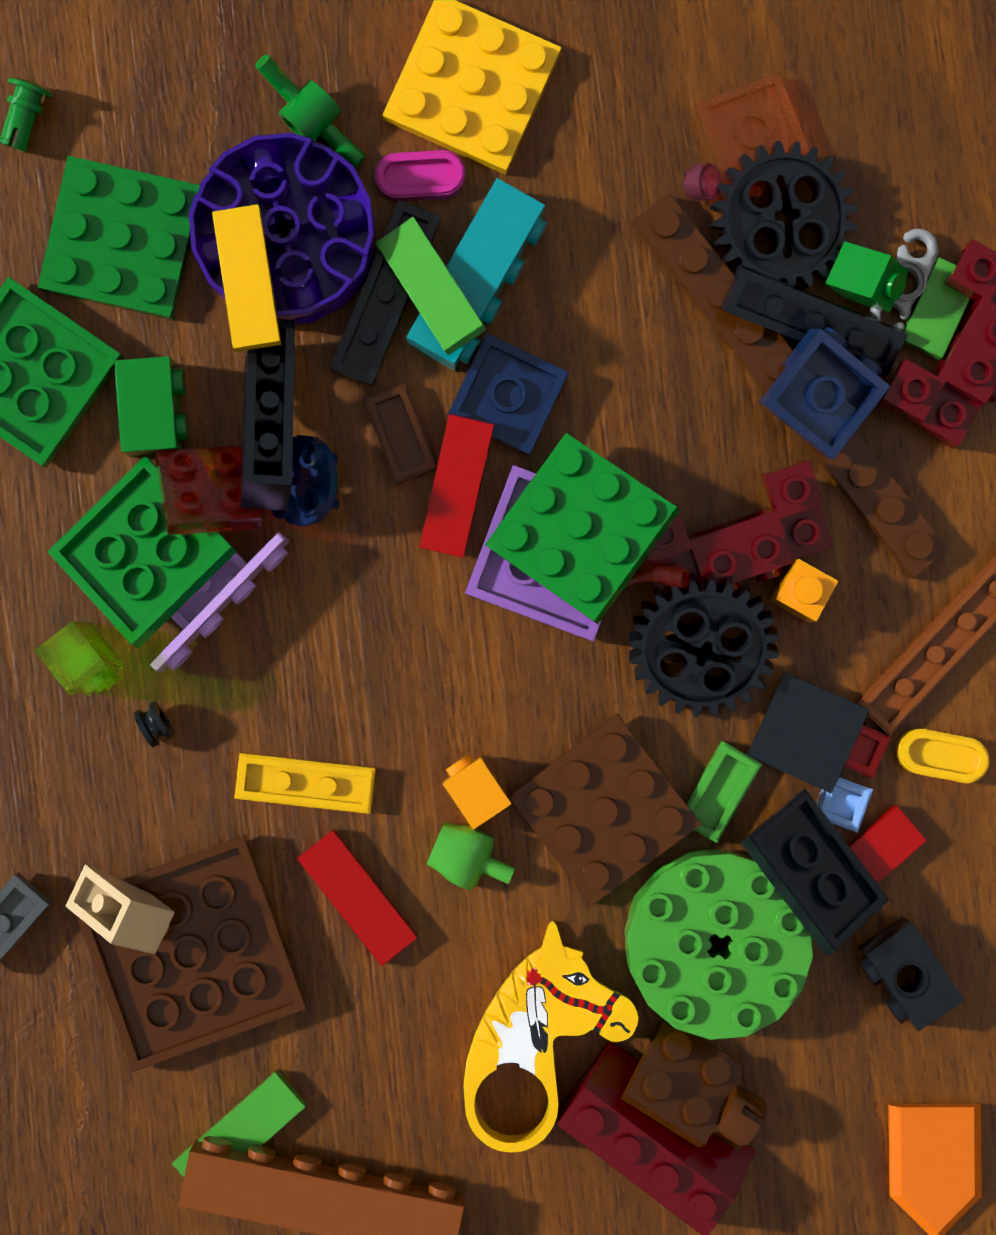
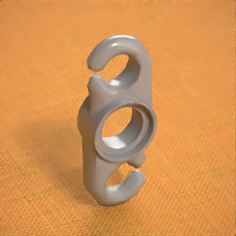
M912 229L906 232L903 237L906 243L915 240L924 241L927 245V253L923 257H913L906 245H901L897 250L896 260L916 280L914 292L906 295L902 294L893 304V307L898 310L903 320L910 318L911 307L924 292L939 254L937 239L931 232L924 229ZM871 307L870 317L882 321V311ZM902 322L892 325L901 330L905 329V325Z

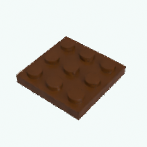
M618 713L509 795L510 800L591 906L701 825L700 820Z

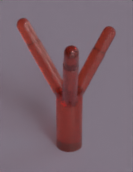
M646 558L641 564L642 570H637L625 587L651 582L686 588L690 581V573L686 569L653 564Z

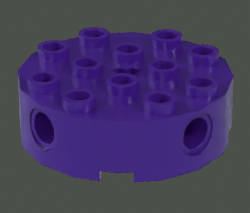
M294 133L254 136L223 152L209 168V174L201 182L198 193L194 196L189 212L192 252L214 291L225 300L212 212L258 204L261 209L277 318L295 320V325L310 324L343 308L364 284L377 248L375 219L371 199L354 166L338 153L333 152L325 145L313 142L310 138ZM283 224H288L291 229L289 230V236L286 238L279 236V226Z

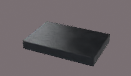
M806 789L796 793L741 841V844L826 956L835 953L889 901V898Z

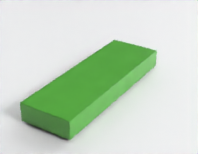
M414 217L376 242L381 253L448 356L487 330Z
M276 1070L198 1139V1142L203 1143L204 1137L215 1136L229 1140L231 1142L230 1149L248 1152L250 1146H262L301 1112L307 1103L282 1074ZM193 1144L172 1163L183 1177L186 1171L189 1152Z

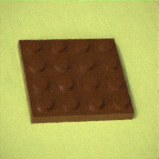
M246 834L122 879L152 894L175 912L170 921L168 931L155 954L110 944L77 916L132 1072L305 1010L308 1006Z

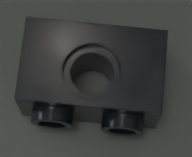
M901 917L858 946L865 957L859 963L874 986L882 983L891 997L885 1003L900 1024L908 1021L917 1031H920L964 1001L914 924L906 918ZM907 965H914L916 968L915 980L908 986H898L897 975L900 969Z

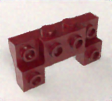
M971 239L964 246L961 252L963 254L944 283V285L975 302L968 309L943 358L938 363L933 374L907 359L903 360L896 369L897 374L890 388L878 402L919 426L934 439L952 449L960 446L981 406L985 405L988 401L991 403L996 401V251L974 239Z
M803 459L787 468L761 474L772 509L766 508L690 535L687 534L681 513L679 512L644 560L653 593L657 587L667 594L672 592V578H675L682 587L688 586L689 573H694L698 584L705 583L709 572H713L716 585H721L728 575L732 576L733 590L736 591L740 588L739 581L756 576L758 582L778 577L783 574L782 567L794 563L793 560L833 547L820 506L823 505L822 497L810 460Z

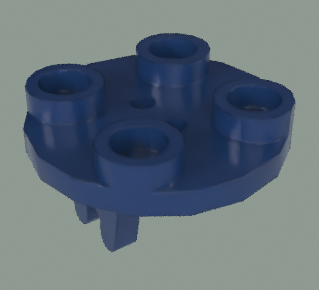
M307 435L293 437L292 488L288 510H271L273 516L278 519H285L292 525L309 527L321 522L331 509H339V499H335L338 484L337 454L332 453L329 446L318 437Z

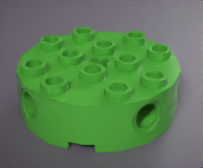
M726 849L687 851L657 867L634 894L624 929L627 965L647 1005L675 1029L709 1040L747 1037L779 1020L803 991L813 958L811 935L753 858ZM714 934L724 938L723 943L725 947L720 951L715 948L710 949L712 944L709 938Z

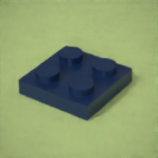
M486 333L447 417L450 413L495 423L492 439L530 456L569 372Z

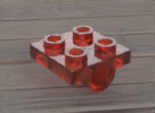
M242 446L157 450L156 466L168 535L261 529V509L240 508Z

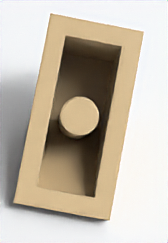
M86 864L66 904L70 911L110 944L151 954L156 953L175 913L152 894Z

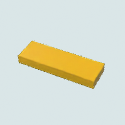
M259 205L213 211V222L234 351L240 352L282 345Z
M239 753L234 799L371 814L376 768Z

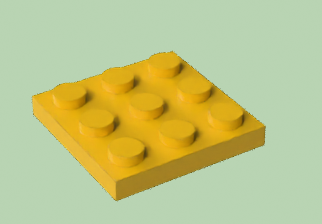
M434 0L383 112V121L506 175L559 59L562 47L456 0Z

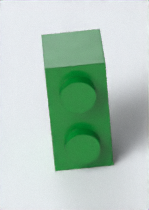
M170 356L114 360L121 452L129 457L184 453L183 441H189L190 439L188 416L186 413L181 414L180 396H185L187 392L184 369L178 368L177 363Z

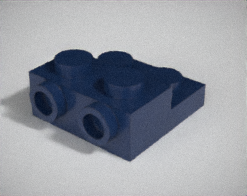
M826 327L824 331L822 329L810 328L782 364L785 369L758 403L827 459L834 460L890 388V385L879 377L883 373L879 366L864 356H860L857 359L845 349L848 342L838 332L829 327Z

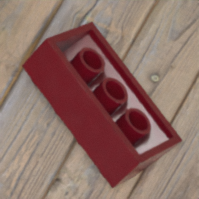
M608 1040L559 1105L556 1118L557 1125L699 1234L709 1235L734 1202L756 1152L755 1149L750 1145H743L741 1149H737L713 1135L709 1137L705 1146L698 1148L622 1100L621 1097L639 1060L614 1041Z

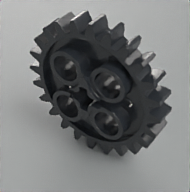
M776 141L772 144L770 155L762 145L754 149L755 162L746 154L739 157L738 163L742 172L732 167H729L724 172L731 185L719 183L714 190L724 197V200L710 204L709 209L720 213L721 218L711 222L709 228L722 230L723 236L713 242V246L721 247L727 245L729 251L724 255L722 261L727 263L736 259L739 264L735 269L734 276L740 264L793 286H796V278H798L804 288L813 285L812 272L821 280L829 276L825 263L834 265L838 257L836 250H841L844 241L849 242L843 237L844 233H850L858 229L857 225L846 221L848 215L859 210L858 206L845 204V198L850 196L855 190L852 187L840 188L838 183L844 178L846 172L840 171L834 175L829 172L834 160L832 157L818 163L816 161L817 147L814 146L803 156L801 155L800 142L796 141L791 144L788 152L785 153L781 141ZM778 176L784 180L782 198L779 185L776 182ZM797 181H804L812 188L813 197L810 203H803L795 196L794 187ZM751 186H761L766 190L769 197L766 208H758L750 201L749 190ZM782 210L784 214H791L792 221L786 225L781 220L776 221L775 213ZM802 226L809 227L816 233L817 244L813 250L803 247L799 241V231ZM757 231H764L771 237L773 246L769 254H762L755 248L753 240ZM785 236L788 249L790 250L789 258H785L783 255Z
M709 572L705 583L698 584L694 573H689L688 586L684 587L675 578H672V592L669 594L658 587L655 588L656 605L648 601H642L641 609L646 617L633 616V628L638 632L629 633L628 636L629 646L634 648L629 651L630 663L638 664L634 668L635 679H646L644 690L647 695L659 690L658 705L663 706L673 699L675 713L677 714L687 704L692 706L694 717L699 716L702 706H708L713 717H716L719 704L724 703L733 712L736 711L734 699L738 696L748 703L752 701L749 690L751 686L760 690L765 689L764 679L760 674H774L773 663L769 659L779 657L777 645L773 644V642L779 640L777 628L770 626L774 622L771 610L762 611L764 608L763 598L756 596L749 600L751 593L748 584H744L734 591L732 576L728 575L721 585H716L713 572ZM694 612L701 615V618L692 624L679 621V618L685 613ZM731 627H740L744 630L736 638H727L722 635L725 630ZM667 631L674 632L676 635H665V633ZM669 653H680L684 656L677 663H667L663 660L664 656ZM731 656H742L740 659L731 658ZM715 667L727 670L724 675L716 678L706 675L708 670Z

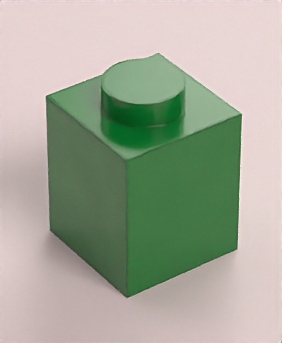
M844 241L825 284L845 299L890 313L895 300L900 298L905 289L908 270L891 255Z

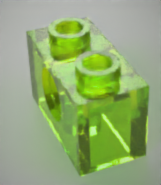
M71 621L34 650L69 695L86 694L90 696L93 693L97 695L102 694L120 679L116 673L125 666L94 624L88 622Z

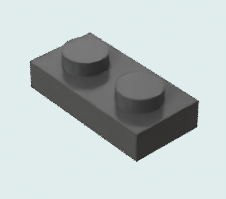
M19 872L14 874L0 890V962L53 903Z

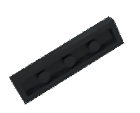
M398 200L384 236L414 217L432 244L441 223V217ZM379 248L330 365L331 371L372 388L410 298Z
M741 264L721 305L723 311L798 341L802 340L810 328L822 329L824 331L826 327H829L847 340L848 345L845 348L857 359L860 356L870 359L881 368L882 374L888 376L908 336L904 330Z

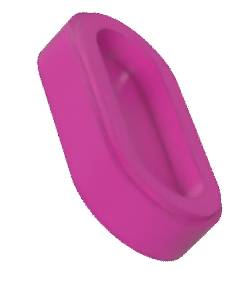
M447 150L392 153L382 158L375 170V181L379 192L391 201L448 199L458 194L465 183V167L462 160L456 154Z

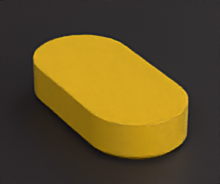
M916 728L905 732L899 738L896 745L898 762L904 769L915 774L961 783H972L981 779L989 767V754L986 747L980 741L969 737Z

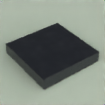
M785 672L747 755L832 794L870 710Z

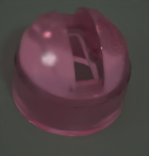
M696 164L686 170L684 173L686 179L682 183V189L690 199L709 201L714 200L718 196L714 189L721 183V176L714 164Z

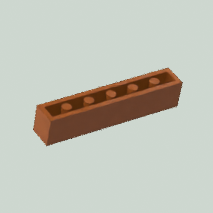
M215 1136L204 1137L203 1143L195 1139L189 1152L178 1207L315 1235H458L464 1210L463 1194L457 1193V1189L454 1186L446 1183L431 1182L428 1187L411 1183V1178L402 1174L386 1173L384 1177L366 1174V1169L353 1164H340L339 1168L321 1165L320 1159L309 1155H295L294 1159L276 1156L275 1150L265 1146L253 1145L249 1147L248 1152L230 1149L231 1142L229 1140Z

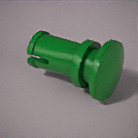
M9 77L7 82L16 87L13 96L8 95L6 102L10 103V107L0 136V144L12 147L17 131L13 148L27 152V145L36 115L42 114L44 109L40 106L42 96L51 99L53 94L33 81Z

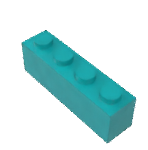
M496 178L446 266L482 323L485 322L488 325H491L502 306L503 301L497 297L505 283L513 286L525 265V261L520 259L527 244L529 243L535 247L548 222L542 219L545 204ZM421 314L418 315L406 337L409 346L456 371L461 361L467 365L469 364L481 342L479 339L474 338L448 356Z

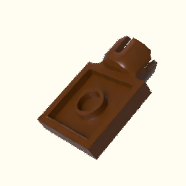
M663 1018L659 1021L621 1097L628 1104L698 1148L705 1146L711 1135L717 1136L737 1149H741L743 1145L748 1146L761 1129V1125L754 1120L757 1116L764 1120L767 1113L765 1101L744 1088L739 1081V1074L743 1064L697 1035L675 1029Z

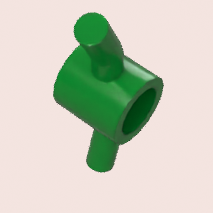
M268 54L262 56L256 62V69L287 102L278 112V115L295 134L310 138L313 142L321 137L355 169L364 162L366 155L333 124L342 111L326 91L312 80H308L299 89Z

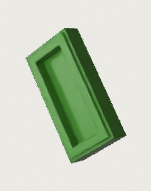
M940 257L936 259L926 288L918 297L904 329L908 334L904 345L936 360L943 358L970 299L944 285L947 277L954 271L957 265Z
M720 742L686 801L689 808L701 822V825L695 831L718 843L761 768L762 764L727 743Z

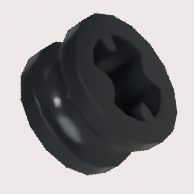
M156 701L149 704V709L146 712L141 710L134 712L135 721L142 735L153 748L160 745L159 740L162 737L171 739L175 736L170 721Z

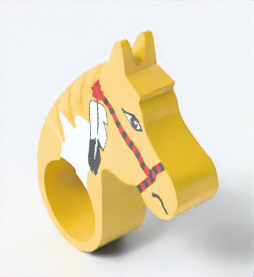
M551 921L547 926L542 946L529 954L515 967L495 994L475 1031L467 1057L464 1099L468 1123L474 1134L483 1143L502 1152H521L533 1148L547 1137L555 1124L558 1113V1095L553 1041L556 1037L579 1036L586 1034L590 1030H595L605 1039L619 1042L629 1039L635 1032L638 1024V1014L630 998L601 983L591 975L586 962L582 959L583 950L562 944L557 925L554 921ZM503 1063H519L520 1068L533 1073L542 1082L548 1095V1106L542 1120L530 1131L518 1135H505L491 1129L480 1117L476 1106V1092L479 1085L490 1073L497 1070V1065Z

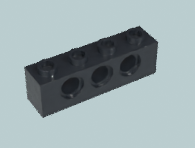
M278 319L282 345L245 351L240 508L288 510L292 488L295 320Z

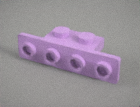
M278 532L249 563L236 552L171 616L183 631L160 653L150 666L156 672L165 671L168 667L175 671L192 654L188 646L200 634L207 638L224 621L220 613L232 601L239 605L251 594L256 587L252 580L264 568L271 572L282 562L288 554L284 547L290 540Z

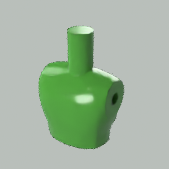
M445 821L427 862V866L439 872L446 880L467 890H472L483 874L509 884L515 871V867L491 857L494 845L493 835L478 828L473 830L471 826L456 825Z

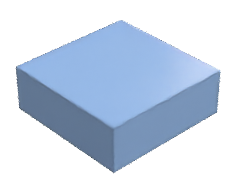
M839 777L832 794L821 789L817 805L831 823L858 833L873 789Z

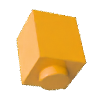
M795 559L793 560L794 563L786 566L768 601L805 622H817L839 581L804 561Z
M467 754L445 769L450 777L445 779L442 784L473 830L512 804L509 796L482 756L472 761Z

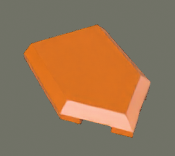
M888 1104L889 1196L928 1235H945L982 1197L981 1104Z

